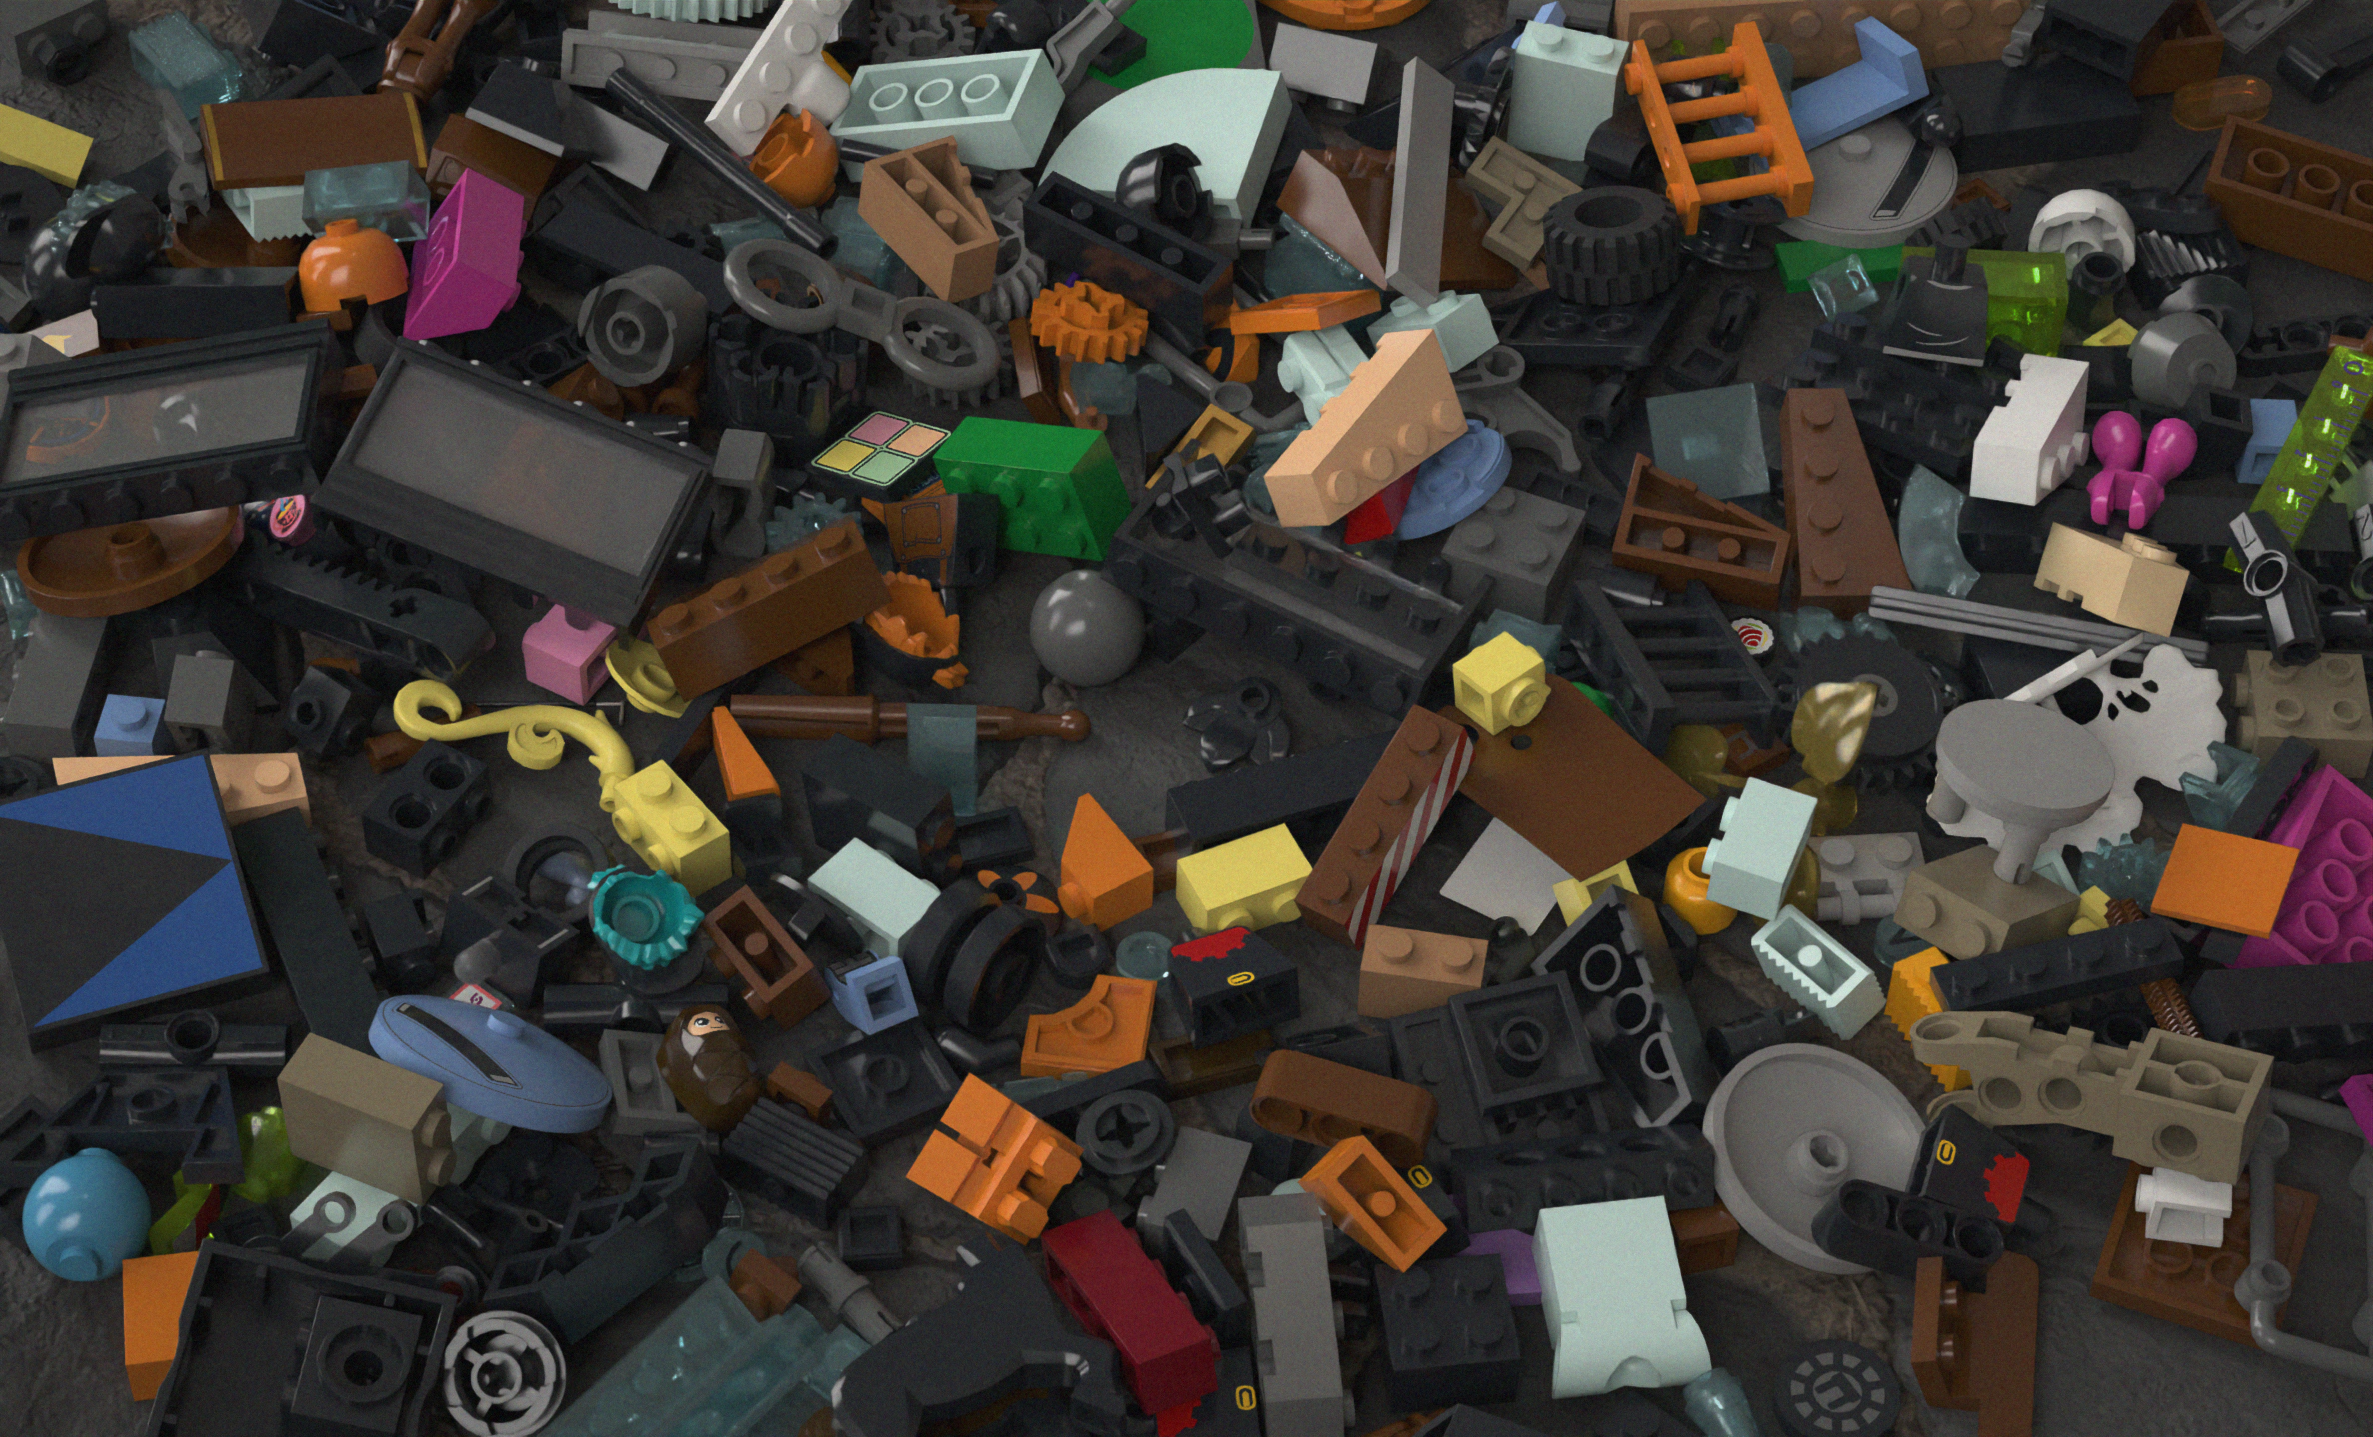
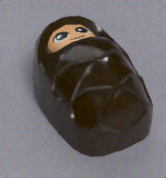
M695 1005L683 1009L669 1025L655 1058L661 1075L683 1107L701 1125L715 1131L736 1130L738 1123L743 1121L746 1113H750L752 1106L757 1104L759 1097H767L765 1075L761 1073V1069L757 1064L755 1051L747 1042L730 1014L719 1005Z

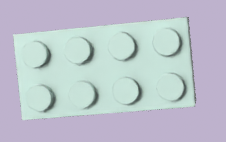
M1043 49L866 65L859 67L849 88L851 92L850 100L843 112L833 121L829 132L834 137L839 152L844 139L906 150L953 135L958 145L956 154L960 162L997 170H1019L1035 167L1064 101L1065 94ZM839 154V161L850 182H862L864 164L842 160Z

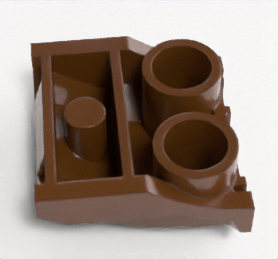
M466 113L451 114L432 147L425 179L427 198L444 202L468 167L524 196L522 219L527 221L526 231L531 232L534 226L533 215L557 169H563L566 165V158L559 157L465 117Z

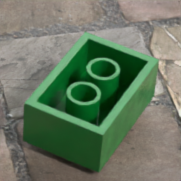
M966 416L932 457L947 495L955 493L998 494L996 548L1104 561L1113 534L1133 511L1105 434L1100 430Z

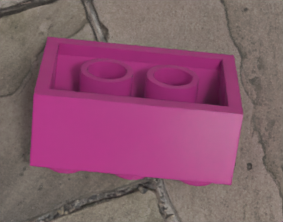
M467 167L414 243L403 337L417 341L488 328L500 311L507 313L513 307L521 290V283L516 280L517 272L524 259V252L519 250L520 241L527 228V221L522 219L524 196Z

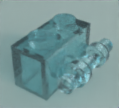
M1284 212L1280 217L1279 223L1290 234L1276 242L1274 251L1266 250L1265 287L1276 298L1290 294L1375 289V291H1379L1381 310L1341 324L1351 335L1382 317L1384 290Z

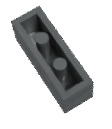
M41 610L39 617L33 616L31 618L27 632V652L24 659H17L13 669L12 695L9 702L3 701L0 705V736H5L10 756L21 757L43 764H53L52 758L83 757L122 640L117 615L74 618L54 615Z

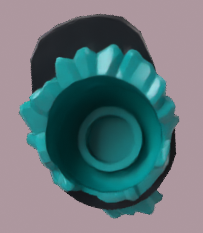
M619 864L616 868L606 869V872L593 873L591 882L587 885L588 889L594 891L589 901L588 909L590 926L604 956L613 964L616 972L629 990L645 999H656L678 993L693 985L703 975L705 955L697 928L706 917L705 913L696 906V899L690 897L684 885L674 882L671 875L662 869L656 872L644 867H626Z

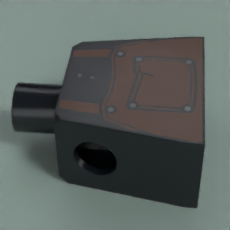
M955 493L883 503L895 575L902 571L906 575H915L919 579L923 578L930 581L932 591L940 594L946 617L953 614L959 615V623L964 622L962 589L988 587L994 579L999 506L998 494Z

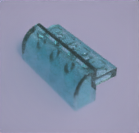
M719 1274L704 1282L537 1437H742L814 1369L819 1362L779 1314L759 1323Z

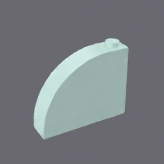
M1199 69L1167 75L1133 87L1097 108L1068 134L1049 160L1038 187L1052 171H1055L1114 201L1119 174L1134 156L1159 146L1179 143L1187 146L1199 158L1202 166L1194 167L1199 177L1202 191L1212 190L1214 218L1241 219L1243 228L1249 229L1292 109V103L1282 72L1265 69Z

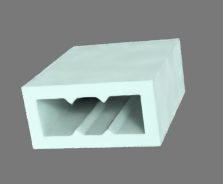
M1528 20L1515 52L1507 143L1516 149L1568 161H1584L1587 143L1596 127L1622 110L1625 86L1624 66L1628 60L1629 42Z

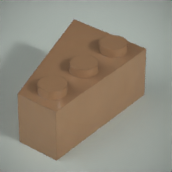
M953 135L865 162L857 212L941 300L952 304L991 291L1000 241L982 199L976 198L970 186L971 174L968 167L962 166L956 154L958 145Z

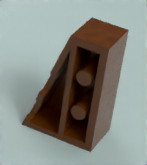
M1637 452L1612 549V565L1658 574L1660 576V587L1683 594L1689 579H1700L1715 600L1778 612L1790 564L1791 534L1730 501L1727 505L1698 490V484L1685 477H1682L1680 480L1652 465L1650 458Z

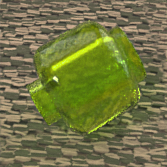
M264 1106L261 1112H251L242 1116L237 1124L246 1183L234 1184L233 1190L248 1200L262 1204L267 1203L270 1196L287 1197L295 1193L310 1162L291 1155L283 1109Z

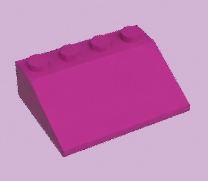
M2327 764L2309 777L2266 840V842L2300 849V856L2269 939L2248 935L2234 965L2221 962L2229 969L2373 961V799L2331 765Z

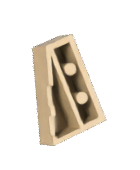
M2053 522L2033 586L2041 590L2058 593L2057 597L2066 601L2073 602L2074 598L2082 600L2081 608L2112 622L2169 638L2190 571L2175 562L2176 553L2168 551L2167 547L2157 544L2158 541L2125 532L2123 541Z

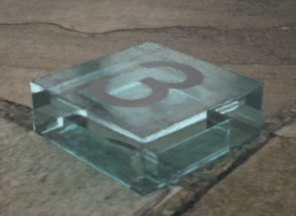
M1856 253L1820 269L1806 278L1829 322H1835L1837 313H1857L1880 300Z

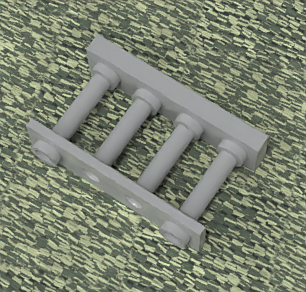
M591 9L589 11L588 30L567 28L563 32L561 81L570 85L605 88L606 81L611 73L620 67H626L654 89L658 95L718 101L765 29L706 22H677L662 17L654 19L651 16Z

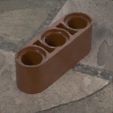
M1286 1049L1276 1050L1268 1055L1248 1107L1250 1116L1262 1128L1330 1149L1341 1139L1364 1135L1392 1167L1411 1168L1421 1163L1440 1111L1436 1098L1426 1089Z

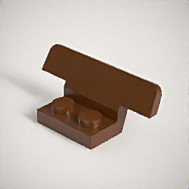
M2004 1249L2003 1255L1987 1271L1985 1294L1978 1292L1963 1293L1960 1281H1951L1943 1256L1917 1258L1910 1363L1927 1406L1979 1413L1978 1437H2032L2039 1268L2031 1258Z

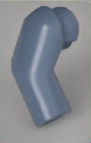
M560 852L549 857L537 868L535 873L536 875L570 885V889L565 896V903L567 906L575 908L588 896L590 889H588L587 885L591 882L595 870L589 861Z

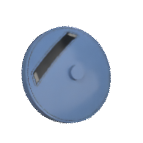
M401 995L388 998L379 1005L369 1030L370 1043L384 1061L443 1083L447 1102L510 1125L553 1133L589 1131L599 1126L602 1122L612 1097V1088L608 1080L588 1059L551 1034L508 1012L449 998L427 995Z

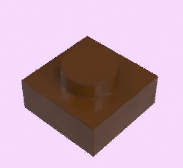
M781 1061L768 1077L766 1096L780 1105L785 1102L799 1105L809 1114L812 1121L827 1128L833 1091L825 1087L823 1082L815 1075L806 1071L800 1072Z

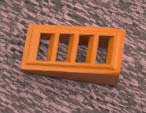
M726 706L715 707L714 712H712L713 747L727 801L771 793L777 794L781 800V791L778 783Z

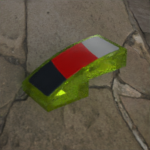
M180 1169L173 1176L178 1202L148 1230L153 1256L199 1251L203 1238L209 1239L210 1237L208 1224L219 1220L224 1211L231 1184L184 1185L182 1169Z

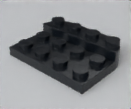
M1840 312L1836 314L1835 322L1821 324L1814 328L1811 344L1807 350L1762 382L1758 401L1780 410L1788 388H1844L1863 442L1956 477L1972 464L1974 441L1995 406L2006 407L2009 403L2011 396H2005V388L2010 379L2014 380V374L2005 368L1996 366L1979 368L1881 354L1876 332L1877 326L1867 324V319L1860 314Z

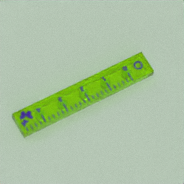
M2338 344L2334 348L2248 511L2251 513L2265 509L2275 517L2293 552L2373 400V357ZM2229 547L2223 567L2244 574L2233 550Z

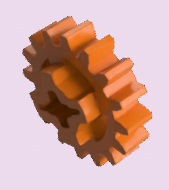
M1075 281L1074 287L1068 288L1066 285L1058 282L1055 283L1054 292L1042 289L1040 290L1039 298H1034L1030 323H1032L1031 334L1040 336L1039 344L1042 347L1055 346V355L1057 356L1071 353L1075 355L1076 362H1097L1099 365H1104L1105 358L1111 357L1121 363L1125 361L1126 353L1137 356L1140 346H1145L1149 321H1147L1148 311L1138 308V304L1124 299L1121 294L1103 290L1104 287L1095 283Z

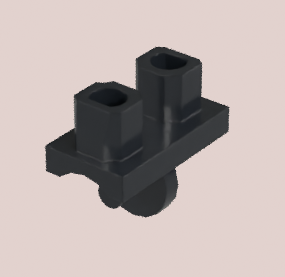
M1178 451L1164 458V464L1175 481L1171 488L1173 497L1169 493H1163L1156 499L1158 508L1152 516V526L1157 534L1165 540L1181 538L1182 541L1188 542L1196 536V530L1194 529L1196 527L1219 560L1232 554L1233 546L1230 536L1254 523L1249 503L1239 489H1235L1214 501L1211 499V496L1230 487L1227 473L1219 459L1213 452L1187 465Z

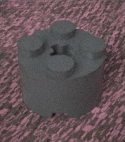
M653 264L645 265L608 280L590 291L584 299L579 312L580 338L585 336L587 346L591 352L586 356L602 376L607 377L614 384L624 387L649 384L685 368L697 358L706 338V319L710 312L709 303L703 294L695 291L693 286L677 272Z

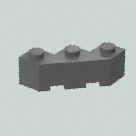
M1314 1192L1238 1198L1240 1256L1248 1283L1249 1334L1258 1371L1259 1428L1261 1436L1344 1437V1428L1355 1427V1408L1351 1388L1342 1389L1337 1340L1344 1339L1345 1329L1341 1301H1332L1326 1253L1334 1252V1232L1331 1215L1320 1214Z

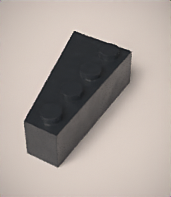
M1611 884L1530 967L1536 976L1566 970L1596 1064L1640 1128L1694 1122L1702 1133L1706 1108L1711 1096L1720 1084L1652 900Z

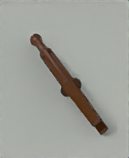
M869 692V696L731 695L730 714L746 737L829 741L836 732H839L856 742L868 743L867 747H872L879 738L1012 742L1028 736H1061L1066 741L1076 743L1086 739L1092 728L1089 716L1084 711L1078 709L1067 710L1062 715L1029 713L1013 706L880 702L873 692Z

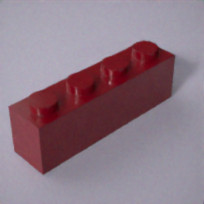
M1110 1208L1040 1233L1049 1285L1086 1334L1109 1340L1116 1345L1119 1351L1120 1380L1147 1416L1218 1390L1214 1363L1221 1361V1350L1214 1331L1208 1324L1201 1326L1195 1319L1193 1309L1185 1293L1182 1291L1175 1293L1170 1287L1167 1275L1158 1259L1150 1261L1145 1255L1140 1238L1134 1228L1125 1229Z

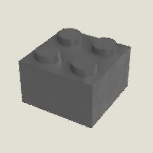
M1502 485L1483 506L1457 522L1441 552V559L1445 560L1450 566V573L1442 594L1464 604L1484 574L1495 578L1483 613L1542 632L1581 559L1586 511Z

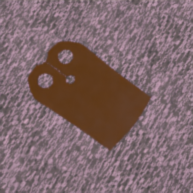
M1545 673V684L1551 688V692L1546 697V702L1541 711L1533 720L1523 726H1513L1511 724L1494 736L1456 706L1446 705L1435 714L1457 724H1465L1475 728L1479 735L1477 743L1473 745L1477 757L1457 790L1514 830L1579 882L1622 862L1650 846L1707 800V798L1640 745L1577 687L1565 678ZM1526 735L1531 738L1532 745L1527 749L1517 750L1511 746L1510 742L1515 736Z

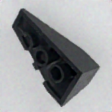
M1522 21L1485 38L1442 64L1443 67L1436 71L1452 82L1455 88L1459 79L1481 85L1488 64L1491 63L1495 52L1502 46L1512 48L1515 39L1525 30L1524 22ZM1402 92L1390 100L1385 99L1344 125L1343 128L1347 136L1376 150H1392L1393 147H1397ZM1451 127L1449 156L1459 150L1456 141L1465 136L1466 130Z

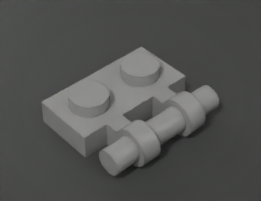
M1918 832L1809 837L1801 856L1809 898H1815V920H1838L1840 926L1859 925L1860 919L1890 917L1892 922L1911 869L1925 864Z

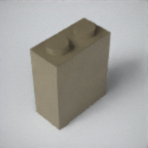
M1981 844L1911 869L1892 922L1957 959L1964 960L2067 937L2068 929L2072 925L2081 897L2032 871L2029 881L2023 884H2018L2017 881L2020 872L2019 868H2017L2013 883L2002 880L1993 871V865L1998 858L1999 852L1985 844Z
M310 1032L277 1078L291 1155L424 1206L436 1187H442L450 1180L457 1162V1153L453 1150L450 1130L452 1118L447 1109L444 1084Z

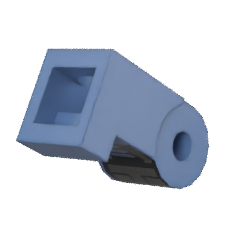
M868 950L824 969L825 982L833 995L831 999L838 1012L845 1017L846 1021L869 1035L919 1015L903 960L894 955L880 959L873 950Z

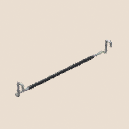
M623 700L621 702L588 701L584 706L574 701L475 702L478 707H516L527 705L563 707L621 706L619 723L620 726L624 724L625 702ZM461 702V705L465 706L470 702Z

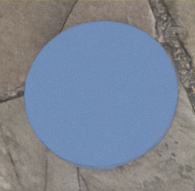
M1465 419L1469 430L1421 463L1402 518L1392 536L1398 541L1427 536L1456 524L1483 506L1499 490L1510 472L1512 455L1502 433L1499 434L1492 429L1486 428L1480 420Z

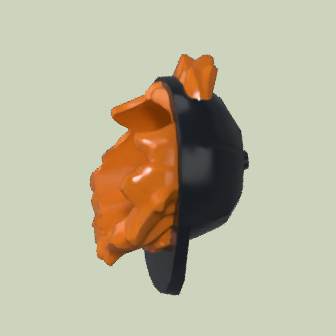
M888 571L885 576L881 574L893 602L847 624L863 636L867 661L887 678L901 684L914 686L937 682L949 690L953 689L954 686L962 687L965 683L964 677L969 671L959 661L963 651L959 639V615L953 614L946 617L940 594L932 591L930 581L923 578L919 579L915 575H906L902 571L896 575L892 571Z

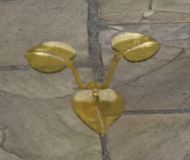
M1866 682L1823 683L1808 690L1797 705L1791 728L1792 743L1798 752L1806 756L1802 762V769L1813 778H1805L1796 783L1792 788L1787 789L1818 798L1810 836H1823L1826 828L1843 829L1853 821L1856 815L1857 796L1853 788L1845 784L1837 788L1833 784L1847 774L1859 754L1872 716L1877 685ZM1710 725L1676 727L1673 732H1670L1665 755L1658 756L1659 760L1680 778L1715 801L1718 794V783L1744 789L1748 781L1747 778L1721 772L1728 756V743L1721 732ZM1808 844L1805 846L1780 910L1785 905L1792 904L1810 919L1820 891L1821 868L1817 854ZM1748 913L1760 929L1769 921L1768 919Z

